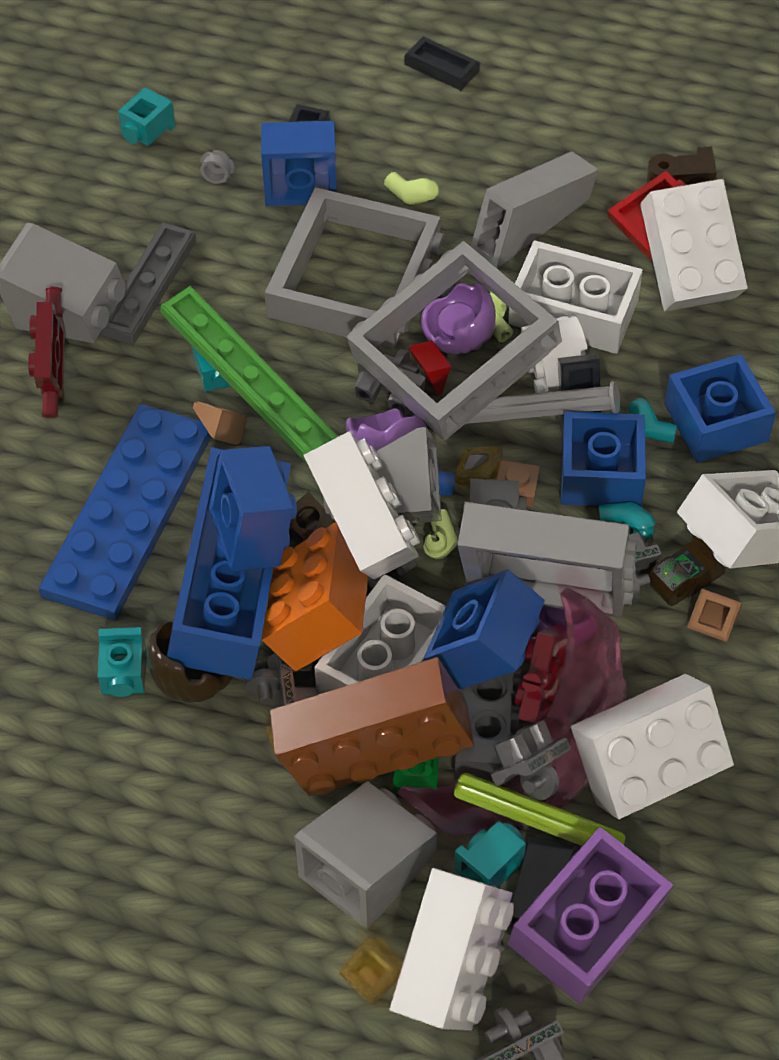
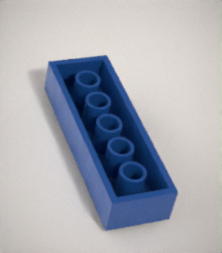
M211 447L167 657L172 661L182 664L184 667L252 680L261 641L273 567L230 571L209 511L220 451L222 450ZM276 461V463L280 462L283 466L284 483L287 489L291 464Z

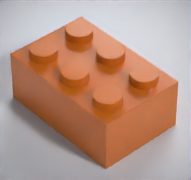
M336 522L326 528L316 529L307 540L294 548L288 547L284 549L280 566L273 568L262 641L295 672L362 634L368 576L359 570Z

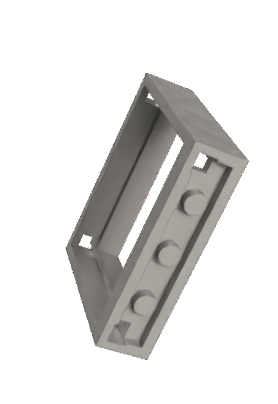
M315 187L266 288L265 304L267 318L346 337L358 323L365 321L376 311L295 291L327 221L418 242L395 294L396 296L410 285L417 275L426 272L434 265L433 258L435 254H441L442 243L445 238V234L440 232L441 217ZM411 319L379 346L395 349L401 333L408 332Z
M462 241L453 250L445 252L437 263L426 272L417 275L410 285L395 297L386 300L378 311L365 321L358 323L352 332L346 336L353 358L417 417L422 418L426 425L443 441L448 439L562 342L559 321L465 241ZM469 272L531 326L436 403L376 347Z
M465 502L457 546L467 585L508 569L545 600L543 606L622 618L624 604L632 605L635 589L637 541L629 540V525Z

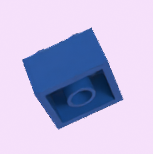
M334 121L261 123V159L265 206L307 205L315 187L337 192Z
M742 354L669 375L665 406L674 423L678 425L677 428L696 463L769 442L776 412Z
M564 411L561 437L560 504L599 506L602 504L634 502L642 506L646 481L645 414Z
M270 446L220 451L209 511L231 572L280 566L284 548L289 546V526L291 519L296 518L297 505L294 495L292 493L288 494L284 483L283 466L280 462L276 463Z
M508 569L454 590L423 660L426 661L438 657L459 689L484 683L487 680L507 673L511 674L522 665L525 659V648L531 634L539 625L538 616L545 600Z

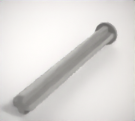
M612 381L610 386L497 397L466 424L562 415L564 411L593 412L612 410L616 414L620 411L619 388L617 382Z

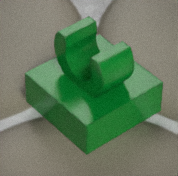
M439 757L418 763L410 769L395 770L393 794L437 797Z

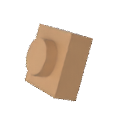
M501 460L497 480L519 481V497L527 498L526 506H534L540 466Z

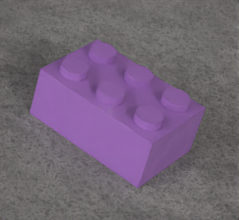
M599 827L515 923L507 945L581 1005L664 905L673 884L603 828Z

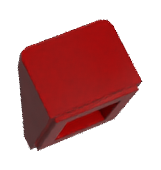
M432 340L411 345L409 350L416 365L420 367L419 371L426 378L437 395L442 394L451 365Z

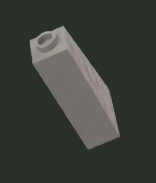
M571 151L487 188L471 247L494 267L502 266L588 201L599 169Z

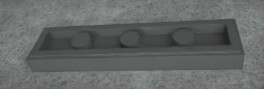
M161 223L127 278L124 298L115 307L109 317L107 326L100 332L101 336L130 345L135 344L195 244L196 234L194 231Z

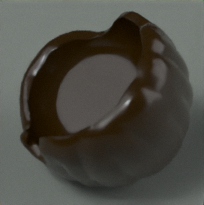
M166 621L162 623L148 640L147 661L155 684L165 695L185 703L203 702L214 697L218 692L227 687L234 676L188 668L170 660L167 657L173 622Z

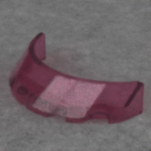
M567 587L560 593L567 622L565 668L555 699L543 720L553 741L566 737L571 750L549 763L557 772L559 779L558 789L555 794L546 800H539L557 808H561L584 787L587 779L571 726L624 702L627 682L623 679L622 657L619 642H623L617 624L589 598ZM519 774L510 779L507 786H502L530 797L523 790L520 781L521 775ZM456 784L437 787V789L402 786L397 792L447 834L465 836V834H477L482 829L489 831L498 821L502 824L509 823L517 830L524 828V823L456 798L454 796Z

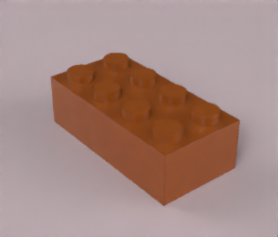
M438 657L270 710L275 756L309 797L331 793L336 788L355 782L371 781L378 775L398 769H410L418 763L440 756H453L460 750L474 746L467 702Z

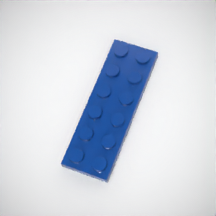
M139 405L39 586L42 598L108 619L117 620L211 439V435L201 421L147 405Z

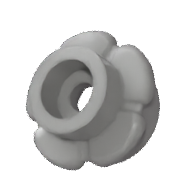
M222 151L205 152L200 159L202 163L200 169L202 176L214 184L224 183L230 177V173H233L235 170L234 162Z

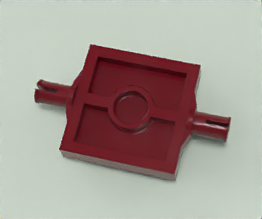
M50 286L45 289L46 302H37L36 315L30 316V337L35 339V353H29L28 370L30 377L35 378L36 387L41 389V394L43 395L41 416L44 418H57L59 415L58 401H63L65 326L61 319L63 316V311L61 310L62 288Z
M555 624L538 632L537 637H531L525 654V662L530 663L529 672L521 680L515 699V704L521 706L518 719L536 723L554 711L562 677L571 670L569 666L573 665L571 658L567 656L572 627Z

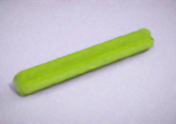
M462 773L454 788V796L456 798L583 846L599 827L603 828L623 845L625 843V835L622 832L500 785L496 786L495 783L469 773Z

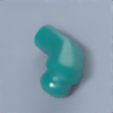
M644 398L635 399L629 404L627 414H645V438L674 443L678 425L658 421L650 402Z
M622 502L599 505L600 521L625 523L633 529V534L639 533L644 541L650 540L654 536L655 530L653 526L656 522L653 515L637 503Z

